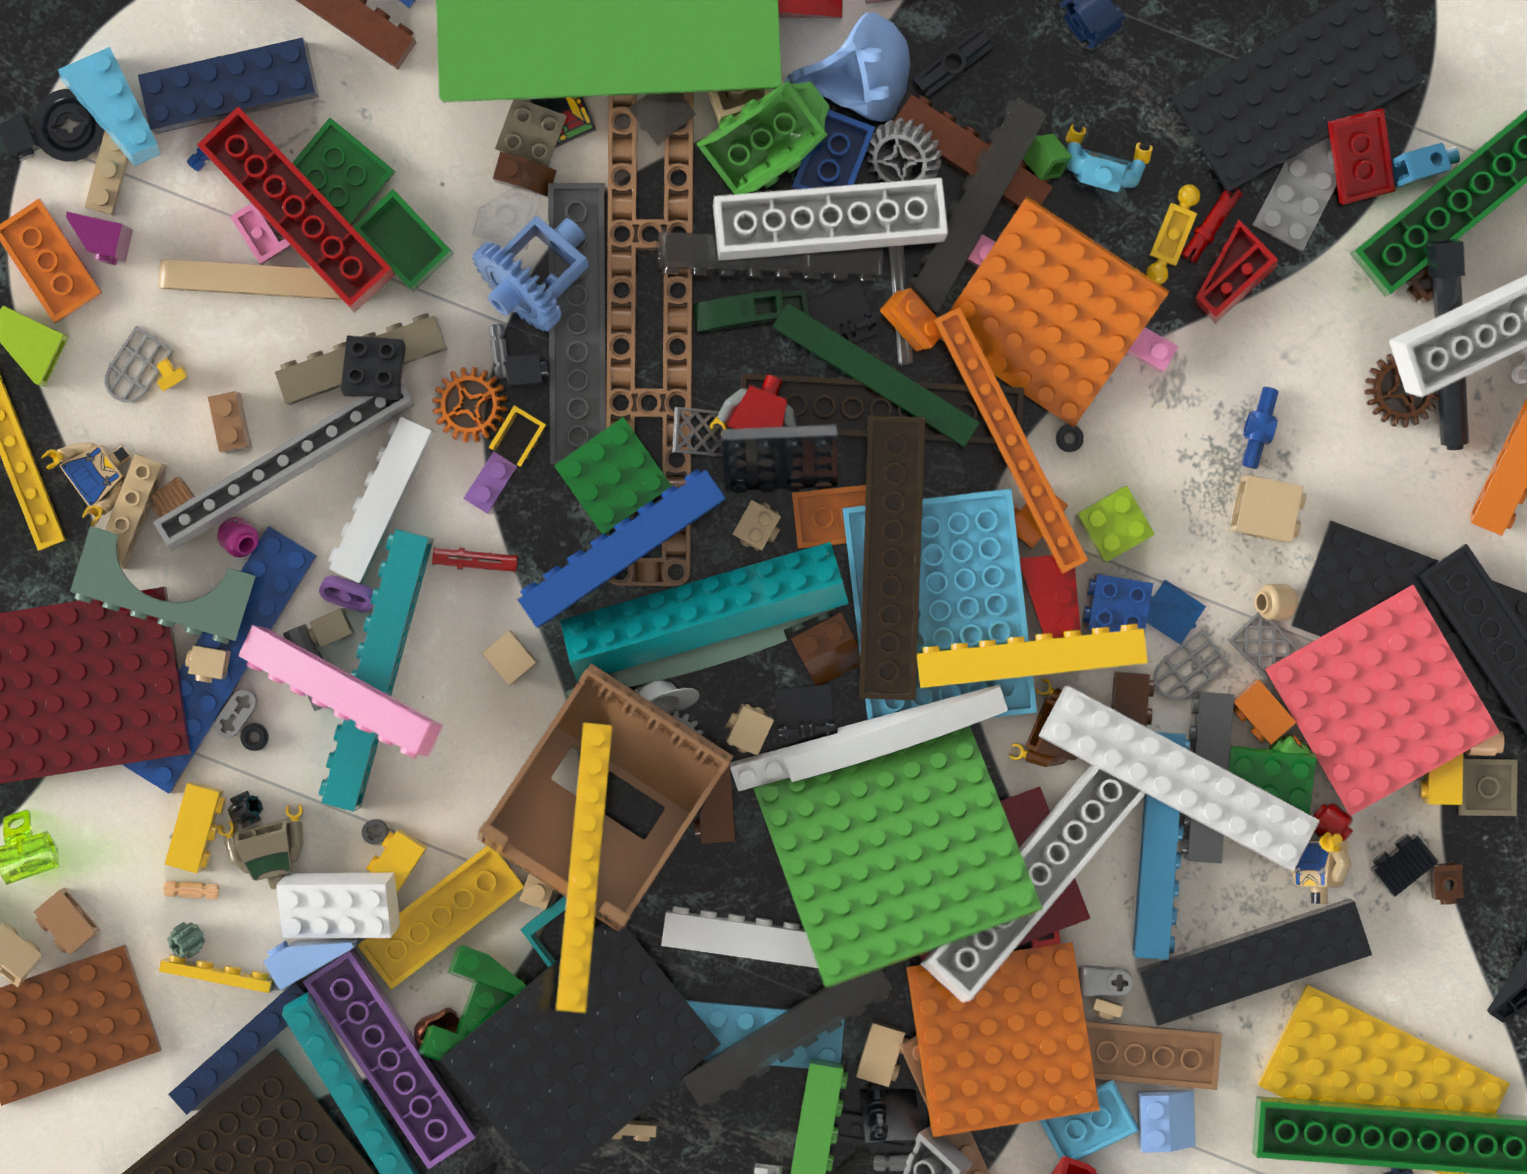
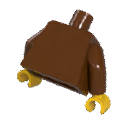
M1044 678L1040 680L1048 684V690L1046 692H1041L1037 688L1035 690L1038 695H1049L1051 699L1045 698L1025 747L1021 743L1011 744V746L1020 748V756L1009 754V757L1012 760L1025 758L1026 762L1043 767H1052L1064 764L1067 759L1076 760L1078 757L1039 737L1062 692L1059 688H1052L1051 682Z

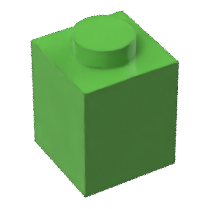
M1054 134L1033 137L1028 142L1027 149L1022 155V159L1040 180L1061 177L1067 163L1072 158V155Z

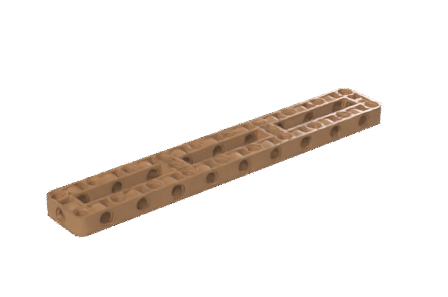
M694 92L665 93L664 219H637L638 184L637 95L609 96L606 429L624 417L635 433L636 418H663L662 472L672 486L675 485L679 489L687 483L684 478L691 474L692 454L682 453L685 456V463L681 467L675 468L670 465L669 458L674 453L672 448L675 412L670 408V400L675 396H681L685 399L684 408H692L693 260L685 257L682 253L687 247L693 258V246L690 241H693ZM628 116L631 119L630 126L626 129H619L615 124L617 118ZM676 116H683L687 119V125L685 128L678 130L671 125L672 120ZM624 171L630 174L631 179L628 184L621 186L615 182V177L618 173ZM683 172L687 176L685 184L681 186L674 185L671 182L673 174ZM619 228H627L630 231V237L627 241L619 242L615 239V232ZM647 228H655L658 231V238L655 241L647 242L643 239V232ZM682 228L686 231V238L682 242H675L671 239V233L674 229ZM637 250H664L663 389H636ZM622 283L627 284L630 288L628 296L625 298L616 297L614 293L616 286ZM675 284H682L686 288V294L684 297L676 299L670 294L671 288ZM623 339L629 342L630 347L627 353L620 355L615 353L614 345L618 340ZM675 340H682L686 344V349L681 355H674L670 351V345ZM621 395L629 399V406L624 411H618L614 408V400ZM646 396H654L657 399V406L652 411H645L642 408V400ZM682 411L686 417L692 413L690 411ZM681 416L679 418V425L684 421ZM687 424L681 429L685 437L692 432ZM678 436V444H679V443L682 441V439L680 438V436ZM691 437L688 441H689V443L692 445V437ZM686 444L679 449L690 451ZM635 513L628 517L631 521L635 519ZM691 524L662 543V558H641L627 567L628 575L626 578L618 580L613 577L609 582L618 586H680L686 583L691 574ZM615 528L607 532L606 535L609 537L615 533ZM673 564H680L684 568V576L680 580H673L669 576L668 571Z

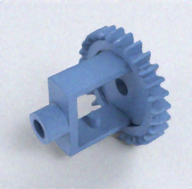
M536 215L504 248L500 249V245L494 242L482 244L472 254V259L475 261L474 265L478 268L477 271L483 275L481 278L488 282V287L493 290L487 295L490 303L505 316H508L511 312H517L522 320L526 319L529 325L533 324L536 329L540 328L542 331H549L561 317L560 306L556 305V299L589 266L587 258L575 249L586 238L580 227L572 220L565 218L553 230ZM535 236L571 265L559 278L553 273L546 278L545 282L550 287L544 293L543 290L546 284L540 286L536 284L539 276L531 278L528 275L531 270L530 267L522 270L520 267L522 260H518L516 263L512 260Z

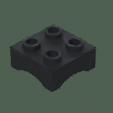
M347 335L341 382L343 396H371L400 400L402 368L406 349L404 340Z

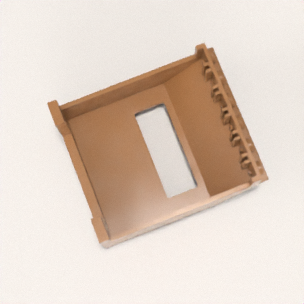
M591 663L585 669L579 682L487 821L479 829L477 840L567 898L577 796L554 782L551 777L570 748H574L581 753L583 723L612 725L609 772L664 807L663 813L646 839H641L608 816H604L595 917L619 932L630 918L637 904L734 756Z

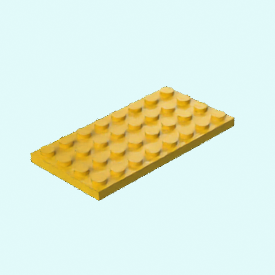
M1306 984L1257 1085L1280 1097L1290 1099L1496 1113L1510 1083ZM1434 1171L1438 1174H1466L1457 1172Z

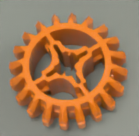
M462 367L460 371L461 377H458L455 371H451L450 375L453 381L449 382L448 379L442 378V383L447 387L445 390L440 387L435 389L436 392L442 394L441 399L432 398L433 403L441 404V408L432 410L433 414L442 413L443 415L436 420V423L440 425L447 422L443 432L447 434L454 429L452 438L455 440L459 438L460 433H463V442L468 443L470 434H473L475 442L480 441L479 433L481 432L486 439L490 438V433L487 429L491 427L493 431L498 432V426L493 423L495 420L502 423L505 421V418L498 415L499 411L508 412V407L500 406V402L507 401L508 397L506 395L498 396V393L504 390V386L498 385L494 388L493 385L498 379L493 376L487 381V370H483L480 377L477 376L478 369L476 367H472L471 375H468L466 368ZM477 382L483 384L488 390L484 393L471 395L463 383ZM456 388L460 401L453 410L448 411L449 397ZM464 393L472 401L478 400L477 405H474L477 417L469 409L463 410V404H466L464 403L466 400ZM492 398V412L484 422L481 415V407L487 400ZM462 415H470L477 427L464 428L457 425L452 419Z

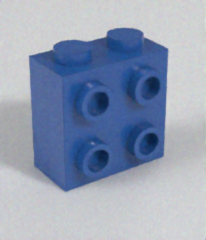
M1095 574L1094 579H1089L1087 595L1091 596L1090 607L1085 606L1082 623L1087 624L1086 629L1088 630L1109 627L1110 632L1121 631V625L1138 624V629H1144L1145 634L1153 583Z

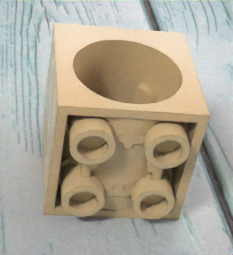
M1250 475L1241 476L1229 532L1283 543L1292 542L1294 537H1298L1301 521H1297L1299 509L1303 510L1306 502V493H1302L1304 486Z

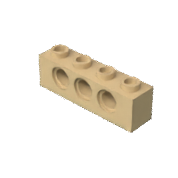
M135 454L105 528L106 531L119 534L117 555L122 569H127L153 503L150 496L158 490L167 467L163 463L139 454Z

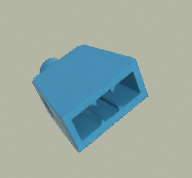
M1438 143L1404 153L1392 159L1395 189L1436 177L1451 170L1452 164L1460 162L1458 149L1455 146L1445 149L1443 143Z

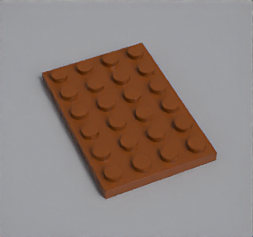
M126 944L26 978L19 987L12 983L0 987L1 1106L162 1050Z

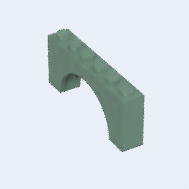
M90 526L70 592L76 593L75 599L91 603L92 599L103 601L102 607L118 612L120 607L130 609L131 616L145 620L147 615L159 618L158 624L174 628L175 623L186 626L185 632L201 636L202 631L213 634L212 640L229 644L230 640L236 641L255 575L228 567L221 582L212 591L200 598L184 602L159 600L140 591L124 574L117 555L119 534Z

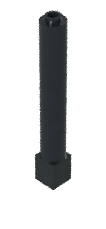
M1448 239L1427 242L1428 276H1431L1433 281L1434 319L1463 305L1461 276H1465L1463 241ZM1466 376L1438 389L1441 445L1446 446L1447 450L1464 449L1465 444L1469 443Z

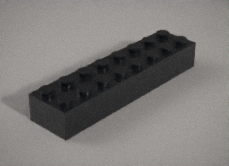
M1348 898L1170 957L1169 960H1161L1137 968V972L1153 1020L1159 1026L1371 956L1372 952L1355 901Z

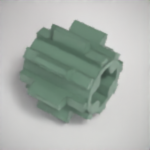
M185 922L180 923L173 928V931L170 932V936L167 938L170 949L174 952V955L180 956V958L187 956L190 959L200 952L199 950L203 948L202 945L205 943L203 932L197 924L192 922L187 925Z

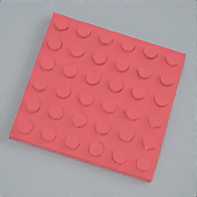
M1414 585L1409 586L1265 668L1269 678L1293 719L1297 722L1296 724L1311 750L1316 754L1319 764L1350 816L1499 733L1494 721Z

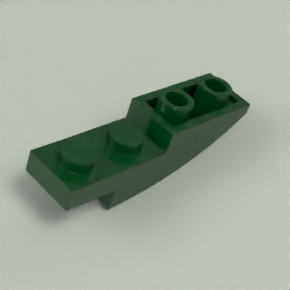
M806 289L783 292L781 290L764 291L693 304L696 333L773 323L777 320L787 303L810 316Z

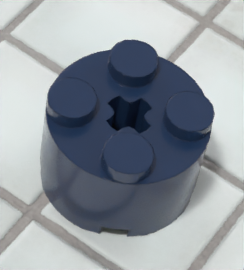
M1063 0L1060 3L1061 9L1066 8L1067 14L1063 17L1070 30L1079 41L1087 40L1090 43L1087 47L1090 49L1095 48L1119 31L1122 26L1121 21L1125 19L1121 8L1118 5H1113L1111 0Z

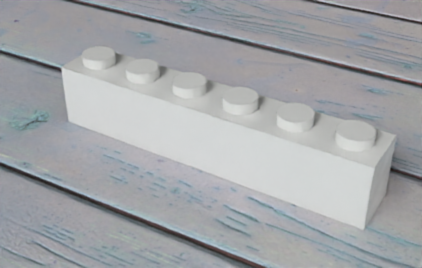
M402 416L399 421H393L388 435L391 436L387 447L382 445L376 457L379 464L375 472L371 470L365 480L364 486L367 487L363 497L358 496L352 508L355 515L351 523L348 521L345 523L340 533V537H343L340 547H334L329 556L328 562L332 563L329 568L330 570L359 584H363L434 431Z
M673 906L672 910L666 911L661 946L818 968L805 929H800L801 924L784 922L783 926L772 925L773 920L756 918V922L744 921L745 916L728 914V918L717 917V912L700 910V914L689 913V908Z

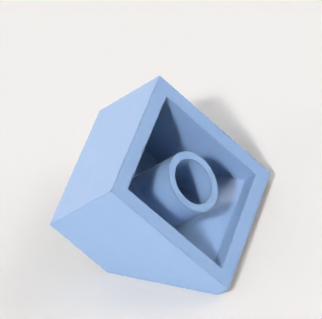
M1193 1089L1137 1091L1139 1148L1142 1153L1172 1152L1196 1146Z

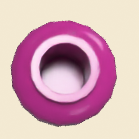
M234 516L228 518L220 525L217 532V540L220 546L230 555L241 558L255 550L259 542V535L256 528L243 517Z

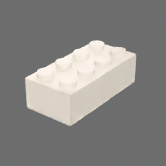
M286 873L276 885L282 938H391L400 926L395 873Z

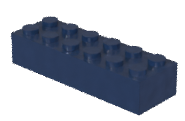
M303 37L138 75L149 128L155 134L225 119L238 106L247 114L319 97L308 44Z

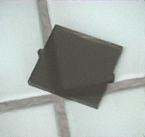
M683 93L646 94L629 108V111L641 124V130H646L657 145H660L696 115L684 100L685 96Z

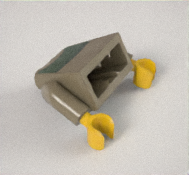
M299 804V813L295 816L290 814V805L286 807V814L291 818L289 823L287 819L237 831V824L229 820L231 829L228 833L225 832L224 826L219 824L217 829L220 835L226 837L224 843L230 862L242 872L250 874L251 878L255 881L267 878L270 888L277 889L276 885L284 877L283 874L292 871V863L298 860L304 843L302 822L299 821L304 812L303 807Z

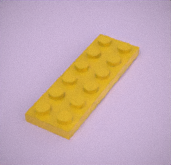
M485 846L399 913L400 926L391 938H366L357 946L392 990L517 894L525 885L502 855Z

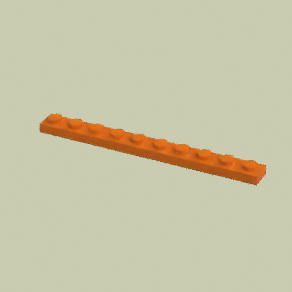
M958 307L935 319L934 322L1061 573H1065L1088 561L961 308Z

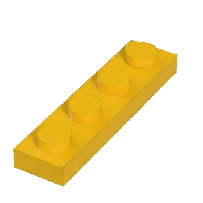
M170 954L169 958H164L160 962L159 972L265 993H270L274 988V979L268 978L269 974L262 971H252V974L242 973L240 967L225 965L224 969L213 967L214 963L210 961L197 960L196 964L186 962V957L180 958V956Z

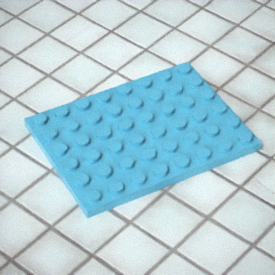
M1012 489L923 498L917 654L923 653V647L939 646L940 651L951 650V644L968 643V648L979 647V641L996 639V645L1008 644L1007 638L1024 636V641H1029ZM865 505L843 508L859 650H861ZM917 662L916 700L865 699L867 717L869 720L999 684L1008 711L993 717L1037 713L1033 676L920 688Z

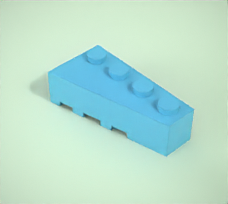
M110 47L58 69L65 86L72 91L77 100L90 112L95 121L108 133L113 142L134 166L160 155L158 144Z

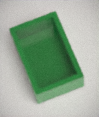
M394 189L353 226L359 235L413 292L454 254Z

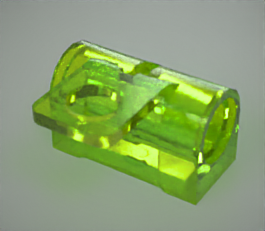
M23 810L3 818L5 845L0 846V875L6 885L59 867L58 847L47 830L33 834L29 810ZM24 819L21 826L10 828L14 821Z

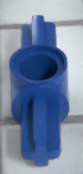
M1272 387L1262 388L1257 410L1249 412L1245 423L1243 436L1248 442L1242 465L1247 468H1258L1264 444H1271L1275 435L1278 420L1272 415L1279 392Z

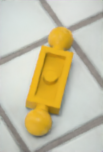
M1187 184L1180 188L1178 192L1180 204L1179 206L1173 203L1169 205L1149 254L1150 257L1157 259V261L1147 268L1146 276L1158 284H1163L1168 278L1167 264L1177 265L1197 213L1189 210L1190 207L1196 205L1200 200V191L1194 185Z

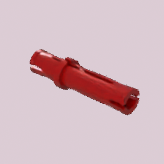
M1239 189L1234 192L1231 198L1229 197L1231 193L1228 194L1224 190L1200 228L1196 227L1193 231L1195 235L1184 251L1181 252L1185 259L1194 250L1188 261L1196 264L1207 245L1213 243L1215 240L1213 236L1243 195Z
M459 547V550L433 548L432 565L456 566L458 570H463V567L511 571L514 573L517 571L518 555L465 551L463 547ZM448 557L469 558L472 560L451 559ZM480 559L490 561H501L502 563L483 562L478 560Z

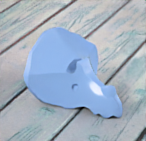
M876 12L865 13L858 20L847 40L838 51L820 62L794 70L785 78L784 83L786 81L790 83L811 81L823 97L832 100L842 107L850 108L869 120L878 122L891 120L895 116L907 89L910 73L908 45L906 39L894 23Z

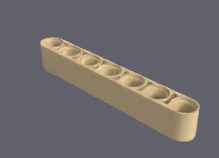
M160 260L158 288L342 300L312 268Z

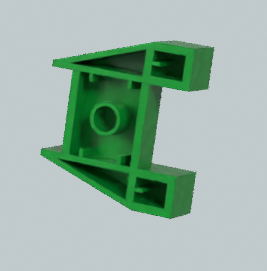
M464 945L456 948L447 972L450 975L473 983L457 1030L453 1033L434 1025L428 1026L419 1050V1054L438 1061L527 986L490 955Z

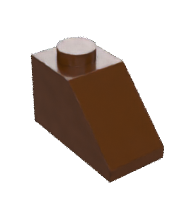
M500 152L493 180L499 184L548 197V183H554L557 170L525 158Z

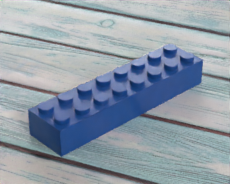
M699 469L695 470L684 478L687 483L679 489L675 485L661 494L663 500L655 505L650 501L637 510L640 514L632 521L627 517L615 525V533L609 537L606 534H602L590 543L593 548L585 553L583 550H579L567 558L569 564L561 569L560 566H556L543 575L546 579L539 585L536 582H532L520 591L522 596L517 600L536 628L542 627L725 501L726 498L707 470L702 473Z

